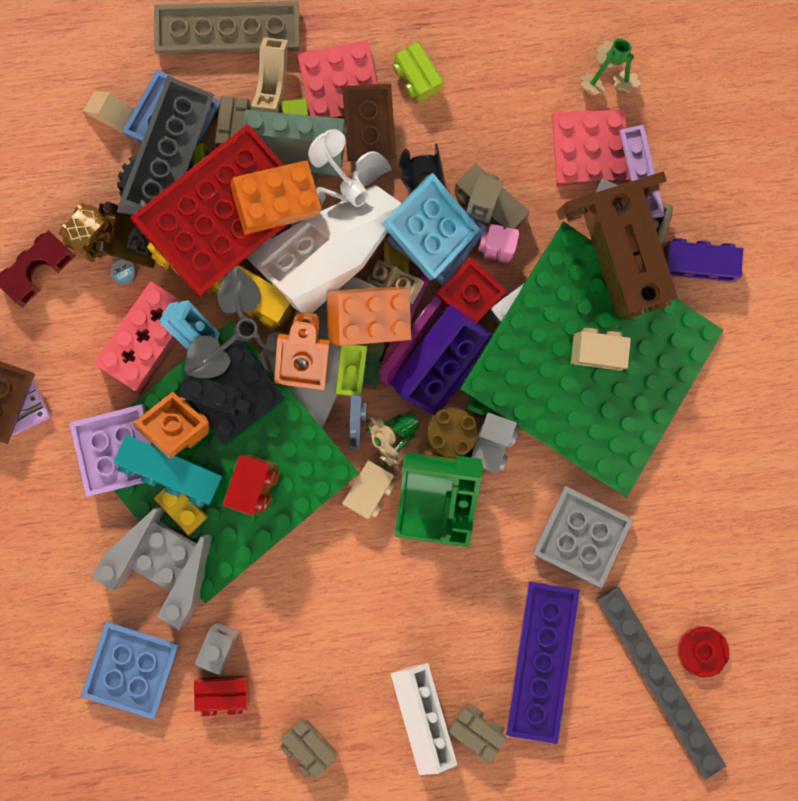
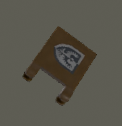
M100 203L98 208L100 214L115 217L110 244L105 241L93 242L91 251L154 268L155 260L151 258L152 253L147 248L150 241L130 220L132 214L117 212L118 206L114 203Z

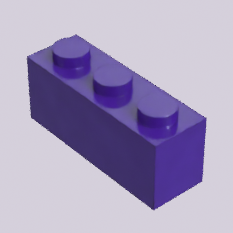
M675 238L664 246V256L671 276L736 282L742 277L744 248H738L735 244L723 243L721 246L711 245L709 241L688 243L686 239Z

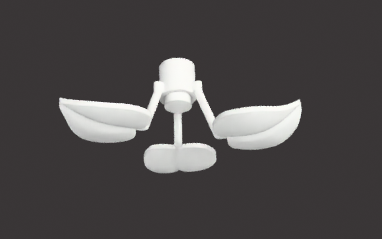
M337 129L328 130L319 135L312 142L308 152L309 161L313 166L320 168L329 161L344 180L340 185L342 194L322 187L316 189L321 205L325 200L326 194L341 199L344 203L349 201L355 207L362 206L369 198V192L364 187L374 182L382 174L392 171L390 164L380 153L368 152L357 160L355 164L356 171L352 172V179L348 178L333 160V157L340 154L343 150L346 140L344 134ZM302 221L295 222L293 225L295 226Z

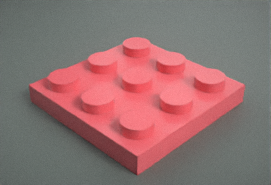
M368 40L297 54L310 116L344 119L342 86L377 84Z
M625 109L555 112L552 114L556 186L599 184L602 178L612 183L630 181L619 130L626 129Z

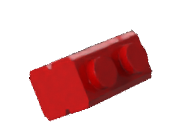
M248 676L196 678L194 680L195 712L201 711L202 716L217 715V711L227 710V715L243 714L244 709H248Z

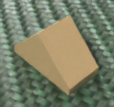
M94 91L83 113L122 132L134 110L109 92Z

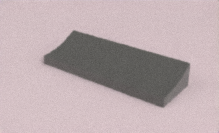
M167 76L120 199L117 212L135 214L187 172L214 94Z

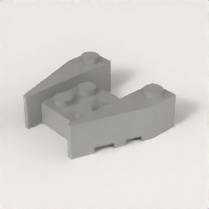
M160 507L148 513L103 555L91 578L109 589L115 590L123 587L132 569L170 591L157 617L179 630L189 623L200 603V591L205 577L204 570L212 535L201 536L198 543L194 542L160 521L165 512Z

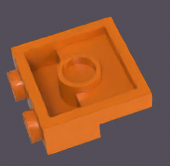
M171 392L134 422V427L169 459L184 447H193L209 433V421L201 412L197 413L191 408L185 398H179L174 392Z

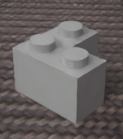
M491 413L486 414L470 456L471 458L482 459V470L495 475L499 470H504L508 459L504 455L508 447H512L515 444L519 433L515 429L516 422Z

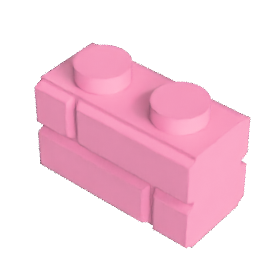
M494 224L489 227L488 231L483 230L478 249L479 252H483L482 259L489 262L496 260L498 264L508 266L516 250L519 232L517 229L508 227L504 229L503 226Z

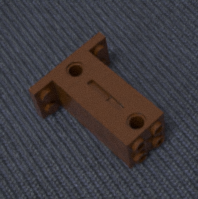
M664 171L567 201L556 211L559 220L567 218L568 222L580 219L582 215L584 216L616 318L625 316V319L628 320L646 314V308H648L649 312H653L670 306V300L678 298L646 200L654 192L659 191V186L667 181Z

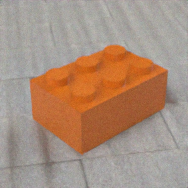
M308 160L232 178L230 187L244 235L316 218L322 210Z
M396 286L327 291L328 340L330 343L338 346L411 340L410 289Z

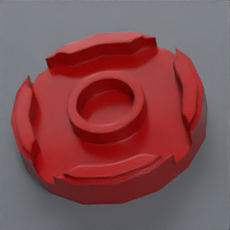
M696 626L687 630L681 636L678 643V658L681 665L689 673L698 677H712L719 674L725 667V664H727L729 660V645L726 638L717 630L708 626Z

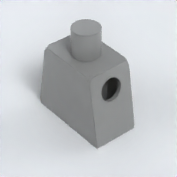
M216 622L206 635L195 665L200 669L221 677L240 631Z

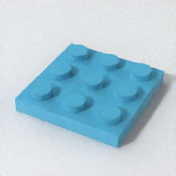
M433 173L428 175L381 223L429 280L435 279L480 231L479 227Z

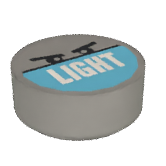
M118 260L111 267V277L120 285H129L136 279V268L129 261Z

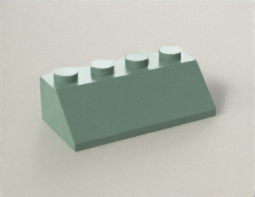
M245 110L243 127L248 123L284 165L308 160L311 174L341 177L329 161L320 168L313 166L309 161L308 152L312 142L328 130H340L346 139L347 128L344 119ZM345 145L340 154L333 157L334 162L341 170Z

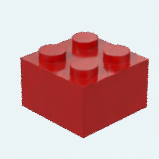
M239 455L223 506L252 516L268 510L272 500V496L269 495L271 487L277 484L280 476V471H277L279 465L252 455Z

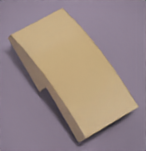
M379 259L367 279L368 283L379 288L398 286L410 289V304L414 303L424 284L421 279L402 272L397 267Z

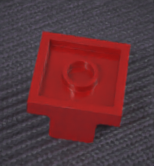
M470 257L436 295L443 299L446 309L451 304L466 313L477 323H480L489 314L490 309L506 294L507 290Z

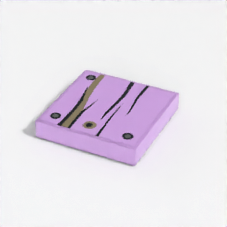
M34 379L12 436L52 418Z

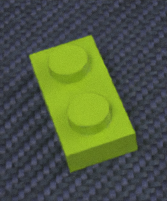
M341 346L335 394L361 396L367 346Z

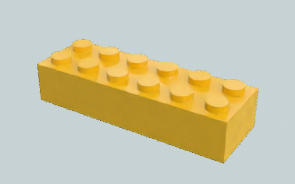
M150 242L147 248L152 253L151 258L156 261V264L168 271L170 268L173 269ZM238 265L237 267H240L257 284L261 295L258 306L253 311L242 312V314L250 319H254V317L259 318L262 325L273 332L276 329L282 332L296 309L293 308L284 294L274 285ZM222 278L206 293L211 295L212 292H214L217 295L220 284L222 283L224 278Z

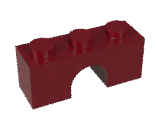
M48 230L35 239L34 245L29 250L21 252L16 258V262L10 268H6L0 273V288L16 304L23 308L40 291L32 281L33 271L38 266L48 265L59 273L75 255Z

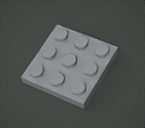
M564 486L532 554L602 588L634 519Z

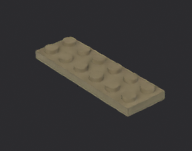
M299 1L154 5V45L156 55L260 52V46L264 37L288 40L287 51H300Z

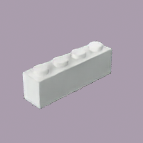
M429 664L410 666L390 673L419 775L439 774L457 766Z

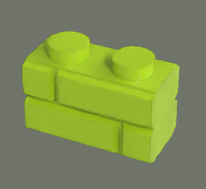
M416 42L394 55L393 70L398 78L403 77L405 80V89L410 98L415 97L417 102L421 103L430 96L442 91L444 81L420 42Z

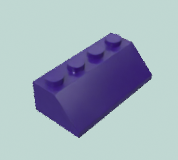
M450 304L390 384L402 399L436 415L437 412L443 409L467 378L493 334L466 313Z

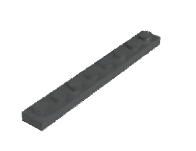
M616 587L596 599L702 778L706 780L727 767L620 587Z

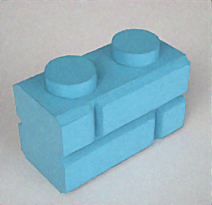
M189 300L181 301L180 303H170L160 319V324L187 350L190 344L198 337L211 336L218 340L220 332L211 325Z

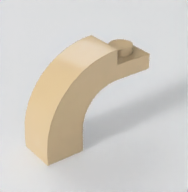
M263 38L260 46L258 85L251 110L280 113L286 78L288 40Z

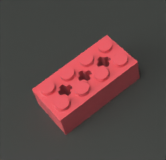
M150 281L93 364L141 395L178 341L160 324V320L155 318L158 314L163 315L170 303H180L181 300ZM143 335H148L150 337L148 341L142 340L141 338ZM130 355L135 357L134 362L127 360Z

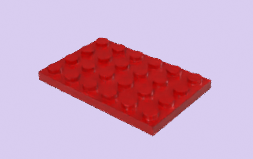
M247 123L133 214L130 220L196 295L201 297L286 226L283 225L244 235L230 187L232 178L285 165Z

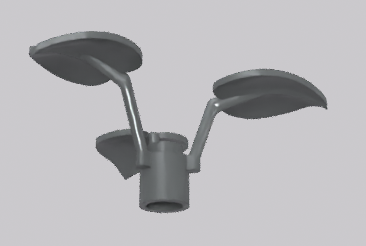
M235 267L225 276L217 293L218 304L222 311L227 314L237 312L240 321L234 327L235 335L221 347L218 340L214 337L201 336L196 338L190 344L186 355L184 371L190 376L213 378L221 375L230 364V357L223 350L237 339L249 341L252 338H255L259 345L264 348L260 353V362L263 368L275 374L277 338L279 334L285 333L273 332L267 337L266 343H264L257 333L255 321L246 318L242 314V312L253 311L258 306L261 295L257 284L240 267ZM304 358L295 360L300 363V366L303 367L305 365Z

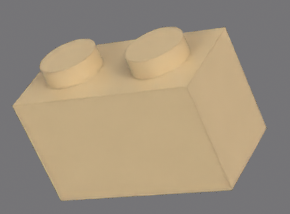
M583 328V331L574 334L571 364L611 370L627 369L631 338L622 337L621 332L609 331L606 335L599 334L598 329Z
M368 460L342 504L368 520L371 516L376 518L383 506L379 503L384 494L389 496L396 484L392 481L394 475Z

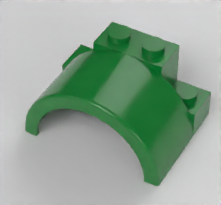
M406 452L402 465L401 475L403 477L395 537L470 548L476 504L482 479V459L456 456L455 459Z

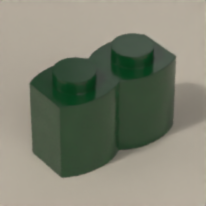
M384 342L360 344L367 346L362 388L376 389L380 383L379 370L381 369L380 363L384 357Z

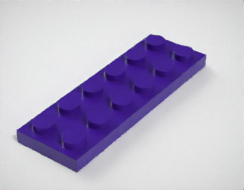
M528 581L506 730L507 736L558 744L579 589Z

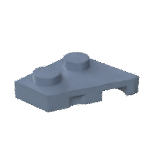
M351 395L350 449L360 450L361 421H366L367 406L366 403H362L361 396Z

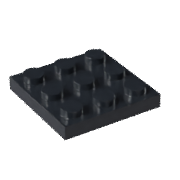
M238 339L223 350L230 357V364L226 371L217 377L207 379L242 392L240 399L253 403L250 413L236 409L235 414H227L192 401L198 411L208 419L209 426L223 445L230 443L286 400L245 343ZM185 380L179 384L181 388H183Z

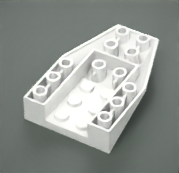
M377 185L366 189L369 192V198L362 206L355 207L349 201L346 203L341 201L321 211L318 217L304 220L268 240L245 260L260 278L271 283L284 294L293 308L298 312L312 314L327 300V291L339 290L364 267L388 233L381 223L401 203Z

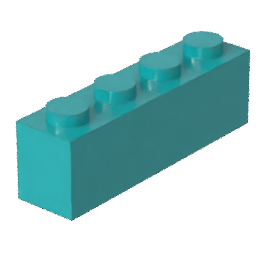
M127 434L113 461L114 464L118 465L117 471L131 476L133 472L142 476L140 481L155 487L156 483L166 486L165 492L179 497L180 493L190 497L188 502L199 507H203L204 503L210 505L222 476L177 456L169 459L158 448Z

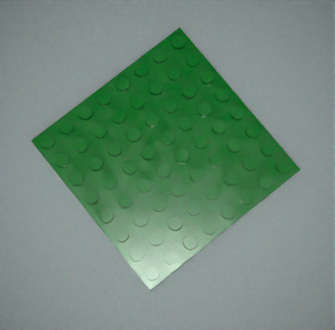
M563 221L460 390L501 417L516 422L518 428L622 496L628 497L724 330L677 298L670 300V306L653 312H649L648 308H646V314L628 320L625 319V316L616 318L592 240ZM583 328L598 329L599 334L607 335V332L614 331L621 332L622 337L631 338L628 368L611 370L571 364L574 334L583 331Z
M232 319L218 330L220 332L218 338L220 347L235 335L234 327L236 324ZM243 341L262 366L259 351L250 341ZM186 358L129 407L143 404L147 412L171 392H174L181 398L182 388L179 384L187 377L184 371ZM264 369L274 382L275 374H272L268 372L266 369ZM275 384L286 400L227 445H223L208 424L209 433L191 448L188 446L184 447L175 455L222 476L210 505L204 503L203 507H200L208 515V518L191 535H187L166 511L160 519L162 523L198 543L201 536L212 535L204 570L205 577L200 591V598L205 604L360 474L287 385ZM186 399L189 402L191 408L198 413L199 411L192 403V401ZM239 455H252L279 465L277 471H280L278 482L275 486L272 485L269 493L272 496L268 510H264L261 514L252 516L223 506ZM142 483L114 491L140 522L153 509L161 507L154 498L166 487L159 483H156L155 487Z

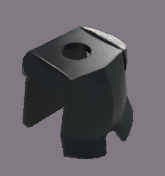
M437 143L435 144L434 155H419L410 158V151L407 148L403 150L398 166L402 169L401 180L410 194L419 185L418 178L422 174L430 175L433 173L446 188V180Z

